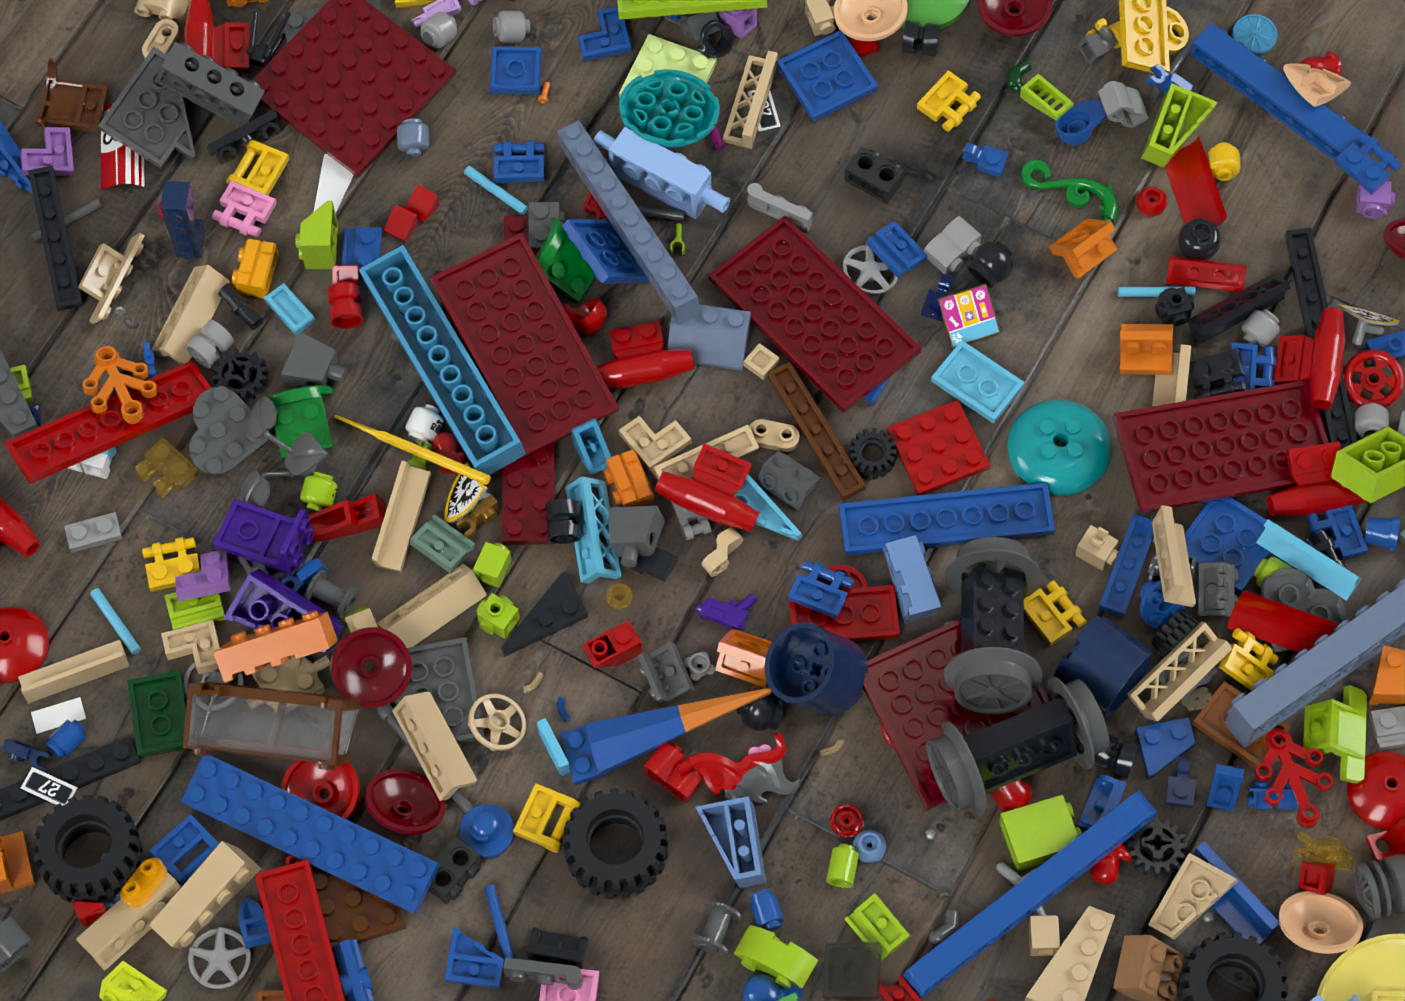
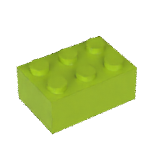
M1386 427L1337 451L1331 478L1370 503L1404 487L1405 437L1392 428Z

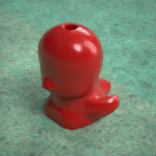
M1327 52L1324 58L1320 56L1308 57L1300 63L1310 65V68H1316L1321 71L1326 69L1338 75L1342 74L1341 61L1334 52Z
M440 432L434 437L432 445L435 453L464 465L466 462H469L465 453L460 452L459 443L453 433ZM441 466L443 474L456 473Z
M1119 845L1091 867L1090 874L1095 882L1103 885H1111L1116 882L1119 875L1120 860L1123 859L1127 862L1132 860L1130 853L1126 851V846Z

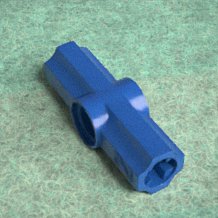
M357 940L339 942V944L334 946V950L341 971L339 976L346 999H349V1001H374L371 992L373 987L367 967H364Z

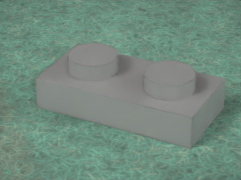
M116 512L64 526L71 553L123 539Z

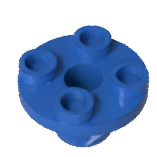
M1161 580L1148 581L1140 590V615L1143 621L1153 629L1162 628L1171 617L1173 618L1177 612L1186 607L1184 605L1164 602Z
M491 804L479 805L468 811L463 817L459 830L462 842L477 852L480 858L495 859L511 845L514 838V825L510 815L501 807Z

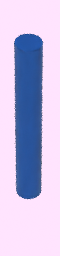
M488 885L484 890L505 962V957L514 959L515 957L495 885Z

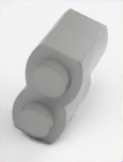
M1110 81L1098 91L1107 118L1110 121L1121 122L1125 127L1134 128L1149 119L1137 89L1125 87L1120 82Z
M958 216L924 248V252L928 255L927 260L945 275L951 271L955 273L963 265V259L968 255L971 256L973 251L981 245V234L963 218Z

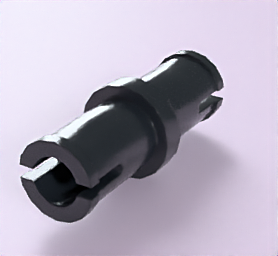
M227 283L219 290L218 295L232 308V313L236 316L239 315L251 330H255L263 323L264 318L251 307L250 301L246 297L243 298L230 283Z

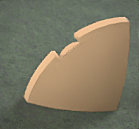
M1291 63L1285 64L1283 67L1293 87L1314 107L1334 99L1350 87L1351 84L1349 80L1326 69L1321 71L1316 68H1310L1311 66L1307 64Z

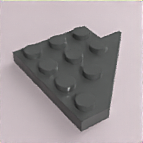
M153 47L101 120L98 129L162 169L175 149L191 160L195 159V151L183 96L154 81L167 55Z
M466 637L409 647L408 650L412 660L410 682L403 694L393 703L397 705L404 696L430 692L457 743L463 744L478 741L468 726L469 711L477 700ZM479 705L475 710L474 719H481ZM476 727L479 734L484 738L483 727Z

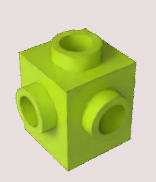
M492 593L487 600L483 599L477 608L479 626L489 634L495 633L506 639L520 620L519 609L513 606V602L503 595L498 597Z

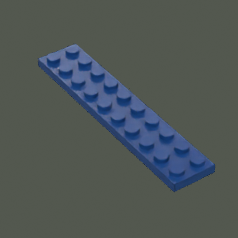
M203 755L181 800L182 803L301 860L308 859L311 865L416 915L440 867L439 863L211 755Z

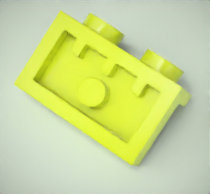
M122 961L102 980L99 997L103 1001H162L166 997L167 990Z

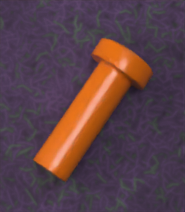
M549 82L544 83L541 96L538 97V101L542 104H546L548 101Z

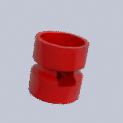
M341 282L330 286L327 290L328 303L331 305L329 309L331 325L338 329H351L363 323V311L360 305V287L352 282Z

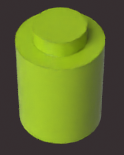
M840 844L839 847L832 849L826 882L830 885L841 888L853 887L859 853L855 851L853 846Z

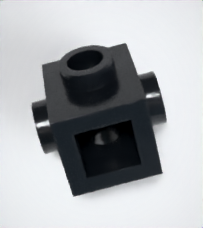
M1184 287L1165 289L1159 294L1158 302L1155 304L1157 317L1161 319L1163 324H1173V327L1188 323L1187 320L1190 319L1192 310H1194L1193 299L1191 295H1187Z

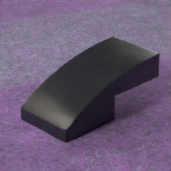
M656 547L651 556H638L636 566L628 568L640 574L646 572L665 582L676 565L678 557Z

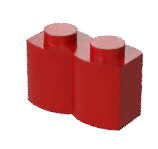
M665 743L659 746L644 765V773L654 782L666 788L676 798L687 804L704 783V778L698 770L694 769L681 775L676 765L688 758L683 756V750L676 744L671 743L669 745Z

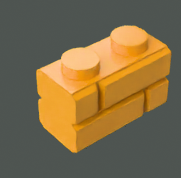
M248 239L245 247L240 248L238 261L241 262L239 270L235 269L232 275V284H235L236 291L240 295L261 299L268 295L279 257V251L275 243Z

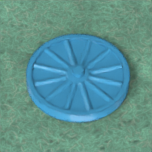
M1249 14L1241 17L1235 23L1232 32L1233 39L1237 42H1242L1255 55L1270 51L1274 47L1278 35L1275 24L1269 18L1259 14Z

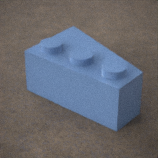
M915 535L885 543L883 551L904 623L935 616L941 605L933 585L931 570L927 567L924 560L926 554L922 541L918 542Z
M749 796L697 806L696 809L739 888L767 883L755 808Z

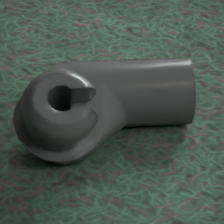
M955 910L946 911L945 925L937 930H932L929 934L931 944H941L958 930L960 912Z

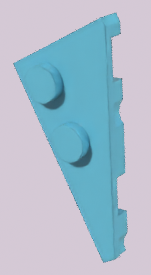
M748 474L742 489L733 496L760 512L755 523L756 525L794 540H799L802 537V533Z

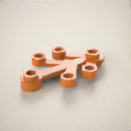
M103 346L94 355L96 367L89 378L83 381V391L87 395L98 393V381L107 371L109 378L98 395L91 399L92 411L95 413L105 412L107 410V400L115 389L122 403V418L129 424H136L143 417L142 405L140 402L131 399L126 386L140 390L145 398H153L157 394L156 383L153 381H143L148 377V367L145 363H135L122 359L113 347ZM117 368L133 372V377L119 373Z

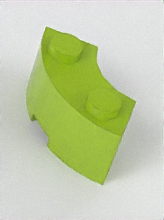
M749 925L734 951V954L742 960L741 964L751 971L757 969L776 978L775 982L786 989H790V987L803 988L818 962V959L792 942L789 944L783 943L776 937L775 933Z

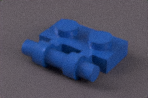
M1363 132L1358 140L1364 146L1360 149L1355 143H1352L1336 157L1334 163L1370 194H1374L1391 176L1386 169L1390 167L1397 172L1402 167V163L1396 159L1397 156L1393 152H1387L1380 146V141L1375 137L1371 138ZM1371 152L1381 159L1379 163L1369 156Z
M529 140L526 143L504 141V144H494V154H504V156H494V183L544 182V155H534L535 153H544V143H534V140ZM512 153H526V155L512 156Z
M1231 343L1230 350L1238 349L1241 351L1245 373L1244 376L1235 378L1236 382L1244 381L1246 390L1275 385V380H1272L1273 367L1276 366L1274 347H1264L1263 356L1257 355L1258 345ZM1256 365L1263 366L1262 378H1256Z
M1352 505L1326 511L1324 513L1326 520L1323 521L1319 520L1317 514L1307 517L1310 524L1308 526L1309 532L1314 536L1317 544H1319V541L1315 535L1322 530L1331 531L1335 543L1334 549L1336 552L1338 551L1341 560L1367 554L1368 548Z
M805 560L801 570L810 574L806 577L798 573L789 592L788 600L837 619L847 598V592L839 590V588L843 586L851 589L854 579L845 576L846 573L839 570L834 572L824 568L823 564L819 562L811 563ZM820 577L828 581H831L832 583L829 586L827 584L817 581V579Z

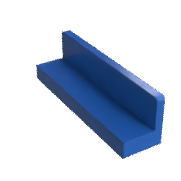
M1205 841L1196 848L1194 856L1238 880L1211 907L1234 932L1242 933V938L1248 939L1251 935L1258 938L1257 944H1262L1277 931L1279 921Z

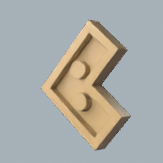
M640 416L619 429V435L631 450L636 451L638 458L650 472L654 466L667 461L692 443L690 436L676 420L656 434L653 433Z
M213 619L161 633L168 660L193 654L198 674L219 669L213 654L214 651L220 648Z

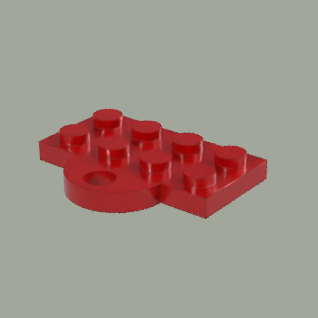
M834 565L827 568L834 572L838 570L846 573L845 576L854 579L851 589L843 586L839 588V590L847 592V598L837 619L789 601L791 625L811 623L853 642L900 638L894 585L868 587L866 579L861 572L851 566ZM820 577L817 579V581L827 584L829 586L832 583L831 581H828Z

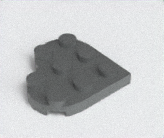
M218 386L202 392L196 399L192 411L193 422L198 430L191 438L189 456L193 465L202 473L223 475L231 471L269 441L264 434L259 439H253L249 436L246 426L251 410L232 390L224 386Z
M1280 568L1262 580L1261 597L1339 624L1346 620V608L1342 599L1327 589L1314 588L1312 580L1302 571L1294 568ZM1270 643L1273 653L1289 650Z

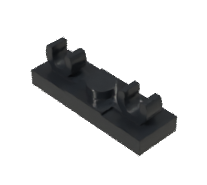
M273 109L208 144L207 150L211 156L218 152V161L223 165L226 162L222 155L224 152H230L233 158L237 156L236 150L231 145H235L238 142L241 145L248 143L254 139L253 134L261 130V136L265 141L269 139L266 133L268 128H273L277 135L280 134V127L274 123L278 115Z

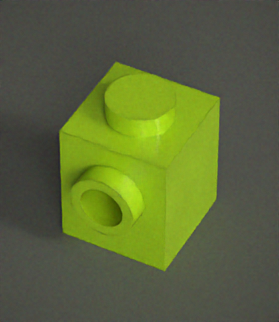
M485 542L473 568L477 579L500 588L512 562L510 551L500 543L491 544Z

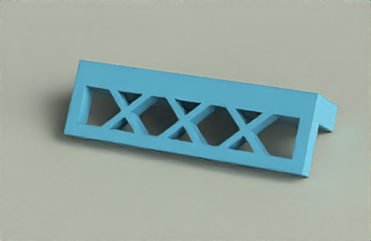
M581 476L565 487L567 499L577 500L580 504V518L576 521L581 525V540L574 542L580 581L589 584L599 577L618 579L621 577L619 558L609 541L610 504L606 481ZM591 487L598 488L599 499L592 493ZM596 509L602 515L603 523L596 517ZM600 533H601L602 536L606 539V542H607V546H606V547L603 545V543H602V542L600 541V539H599V534H600ZM603 557L610 563L611 570L604 569Z
M1266 521L1264 524L1266 528L1257 540V544L1348 601L1362 578L1274 522Z

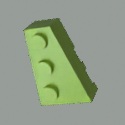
M1171 84L1163 97L1141 159L1164 168L1210 116L1218 102Z

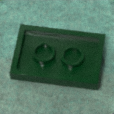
M177 670L127 680L138 757L143 758L185 750L186 748H183L187 706L181 671Z

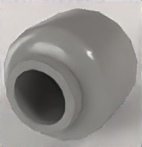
M500 11L497 17L493 18V34L495 37H498L500 42H522L525 35L530 32V21L525 19L522 11Z
M444 12L433 14L421 25V38L429 47L443 48L457 36L455 19Z
M1266 309L1263 311L1255 310L1241 326L1245 334L1243 340L1247 344L1267 347L1280 332L1279 319Z
M1364 404L1355 412V433L1362 439L1389 427V413L1380 404Z

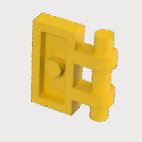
M948 70L917 103V109L935 122L944 116L947 120L942 124V127L950 132L953 127L959 126L967 112L974 110L981 96L976 91H973L970 96L964 93L967 90L968 84ZM957 101L961 105L954 111L950 107Z
M183 537L175 538L174 542L165 544L157 542L152 543L151 547L142 548L144 559L155 557L154 563L145 564L151 592L176 587V576L201 571L198 554L187 555L186 549L196 547L194 537L187 539ZM178 551L179 557L164 560L163 554Z
M1055 580L1046 586L1051 592L1049 595H1046L1039 588L1032 595L1024 598V614L1049 646H1052L1072 632L1069 621H1074L1078 628L1087 622L1082 616V610L1079 606H1074L1067 597L1068 592L1064 587H1059ZM1059 602L1065 612L1061 614L1054 606V603Z
M1237 628L1234 630L1232 637L1238 640L1239 646L1237 644H1230L1233 649L1222 659L1219 668L1253 691L1252 687L1263 678L1268 680L1273 676L1274 671L1267 667V664H1276L1279 657L1273 653L1271 647L1256 641L1255 636L1250 632H1244ZM1250 650L1256 653L1257 658L1249 654Z

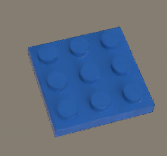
M841 30L777 61L778 69L813 123L878 91V84Z
M568 219L562 227L568 234L569 240L579 249L581 257L591 266L595 272V277L603 284L650 283L609 220Z
M1233 498L1208 502L1185 533L1189 562H1192L1194 556L1197 558L1196 562L1229 561L1233 563L1234 568L1238 570V582L1234 584V591L1241 595L1253 578L1260 562L1271 553L1256 543L1266 528L1264 524L1267 520Z

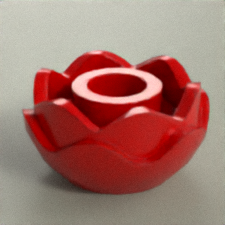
M1147 187L1138 193L1136 204L1142 214L1152 217L1162 214L1168 205V199L1161 189Z
M839 805L833 810L830 817L832 830L837 835L845 838L857 835L864 825V816L854 805Z

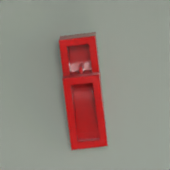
M374 493L355 502L344 500L308 515L314 530L311 542L354 535L382 526L387 510L385 500Z

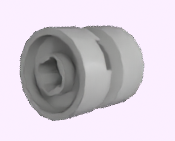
M209 320L200 329L201 335H195L185 346L188 353L206 368H210L220 358L219 352L224 353L234 343L230 333L214 320Z

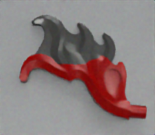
M776 732L774 735L776 739L774 749L744 755L738 762H734L718 753L702 752L687 756V760L676 765L681 775L691 769L698 770L702 774L707 787L713 793L718 795L720 790L724 789L727 800L749 796L754 802L767 803V800L761 797L763 792L773 791L780 795H787L794 792L800 784V779L797 778L791 782L784 776L782 758L786 752V745L782 734Z

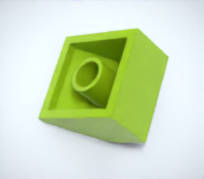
M326 201L301 222L300 233H296L295 243L296 248H299V260H303L306 270L332 269V266L336 265L338 222L333 201Z

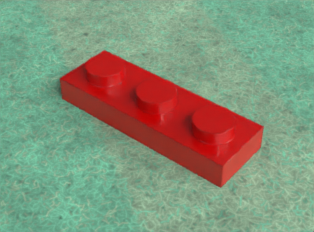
M1169 256L1166 283L1240 292L1244 287L1246 265Z

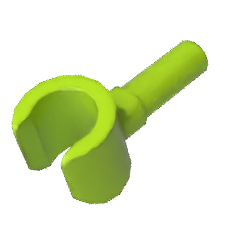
M680 223L676 224L675 238L670 243L672 255L673 248L676 246L682 248V255L685 254V244L681 238L682 224Z

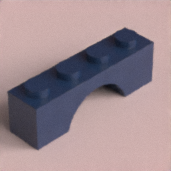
M164 181L161 211L176 256L184 259L202 258L205 228L202 219H194V193L191 183Z

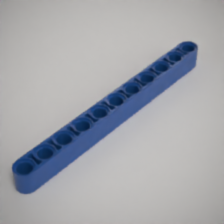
M1140 791L1134 793L913 964L903 974V977L920 998L926 996L1143 828L1158 812Z

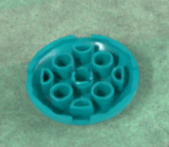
M669 69L655 70L652 75L636 77L624 88L619 101L620 116L626 128L632 130L639 137L665 148L685 147L704 139L717 124L720 111L719 100L710 91V86L705 81L690 73Z
M1053 399L1037 403L1019 415L1010 429L1007 452L1010 464L1019 478L1021 477L1028 484L1047 483L1049 495L1070 496L1088 490L1105 474L1111 459L1112 444L1105 424L1092 410L1074 401ZM1060 440L1066 446L1058 447L1054 443Z

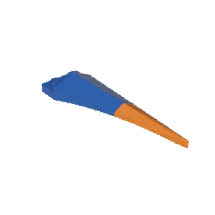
M770 688L590 722L585 723V726L562 732L560 735L567 761L569 762L573 783L579 785L601 778L653 749L718 717L771 694L772 691Z

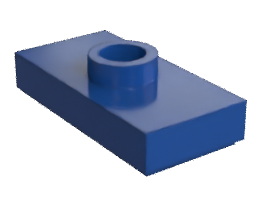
M1405 330L1367 340L1365 346L1367 350L1384 351L1392 355L1396 360L1404 359Z

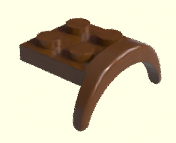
M50 58L48 60L44 99L40 114L37 119H34L35 124L38 127L44 128L70 127V130L100 133L98 125L103 119L109 93L108 85L58 79L57 62L54 58Z

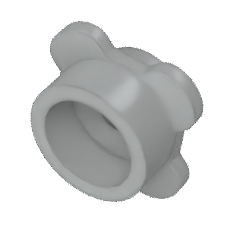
M705 651L687 657L684 661V666L689 669L691 673L690 678L693 681H699L701 677L713 675L715 672V666L710 664L709 654Z

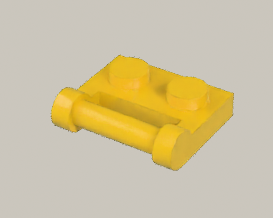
M250 140L246 146V153L234 173L229 175L226 182L229 185L233 181L269 196L289 161V155L260 142ZM260 154L247 179H244L243 176L254 157Z
M535 783L513 833L516 836L541 845L549 851L558 853L562 845L560 841L564 834L566 821L571 819L570 813L575 807L579 808L580 802ZM557 804L562 805L564 809L551 837L543 835Z

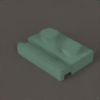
M435 514L429 522H426L410 538L411 546L450 574L467 557V554L475 549L474 542Z

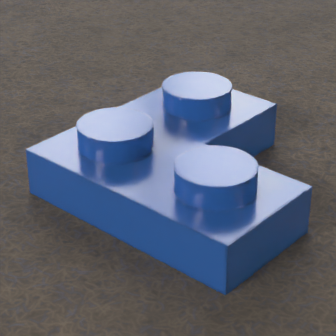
M618 6L597 10L601 31L578 36L583 62L632 52L625 20H619Z

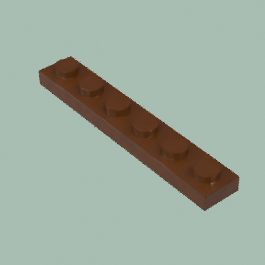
M789 361L767 372L768 379L841 499L844 501L866 490V484L791 362Z

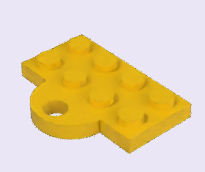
M1119 0L1122 66L1154 73L1150 68L1160 65L1169 73V55L1181 50L1187 44L1189 38L1188 27L1182 16L1172 8L1166 7V0ZM1172 29L1178 32L1179 37L1173 34Z

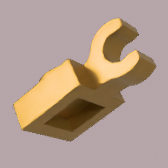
M489 495L477 504L469 515L457 521L458 529L466 525L470 526V529L465 532V537L468 539L472 538L476 534L477 526L480 527L484 523L488 524L497 517L499 513L497 500L492 495Z

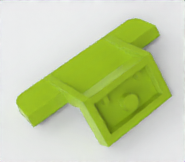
M1349 685L1343 687V703L1330 699L1305 706L1303 748L1308 750L1316 748L1323 754L1333 752L1336 756H1340V780L1355 784L1364 779L1366 693L1359 688Z

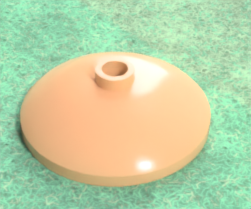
M836 0L834 4V19L838 28L845 35L860 41H876L894 34L903 25L908 13L907 0Z
M1306 891L1294 894L1283 902L1279 911V925L1283 933L1293 943L1311 952L1320 954L1343 952L1355 946L1362 935L1363 922L1358 911L1344 899L1330 893L1320 895Z

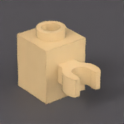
M1090 525L1077 546L1075 556L1103 571L1107 564L1112 565L1119 554V551L1116 550L1118 540L1108 535L1109 531L1100 526L1097 529Z

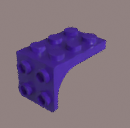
M234 499L213 545L214 548L292 575L295 567L298 568L303 560L302 552L305 546L311 543L314 530L305 509L301 508L296 518H290Z

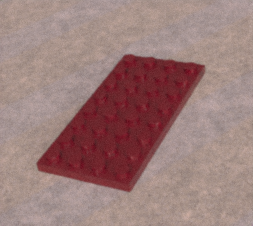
M783 216L708 275L709 281L739 310L751 312V322L843 413H846L921 353V347L786 216Z
M522 233L430 277L433 287L487 386L521 441L526 457L572 435L571 429L594 418L596 421H599L619 411L617 403Z
M1309 380L1118 412L1112 416L1140 514L1159 511L1162 505L1176 508L1297 486L1292 476H1290L1286 450L1328 443L1318 408L1311 405Z

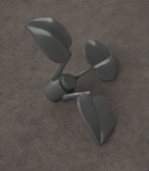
M262 396L250 411L247 419V432L253 439H259L264 434L266 438L289 452V454L285 458L287 471L265 472L261 475L259 471L255 470L244 480L240 491V500L261 508L265 505L270 495L268 477H293L294 475L307 477L313 475L316 465L328 455L317 438L311 433H302L295 440L292 448L269 433V429L275 425L277 413L274 403L266 396Z

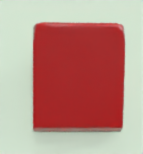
M418 184L405 209L415 213L417 218L425 223L440 205L439 198L436 194Z
M395 205L383 231L406 243L418 225L417 215L399 205Z
M1303 861L1301 863L1298 888L1320 895L1327 894L1333 888L1335 865Z
M72 902L80 922L85 927L94 923L107 912L103 903Z

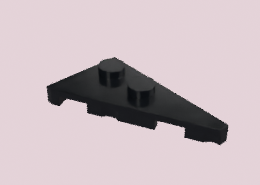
M566 572L560 574L501 647L504 657L588 618V613Z

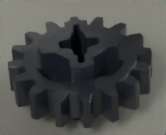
M235 348L233 355L226 351V359L218 358L217 363L219 367L212 368L214 373L212 380L216 384L215 388L224 386L232 390L242 398L244 403H246L248 396L255 400V392L263 393L262 384H268L267 375H269L267 367H265L264 359H259L256 351L250 355L248 348H245L243 353H239L238 349Z
M1155 816L1153 823L1149 822L1128 838L1131 841L1127 842L1126 849L1133 850L1130 852L1132 860H1137L1134 868L1137 869L1143 866V874L1145 875L1149 870H1152L1154 877H1158L1160 871H1163L1167 876L1170 873V867L1177 870L1179 867L1178 861L1183 862L1185 858L1182 852L1186 851L1187 844L1180 843L1184 840L1185 835L1176 833L1179 828L1178 825H1174L1172 828L1168 826L1170 819L1160 823L1159 817ZM1151 831V834L1148 837H1142V840L1140 839L1142 835ZM1153 843H1157L1158 848L1161 849L1155 850V846L1153 845ZM1171 854H1173V856L1169 860L1162 862V859L1165 856H1171Z

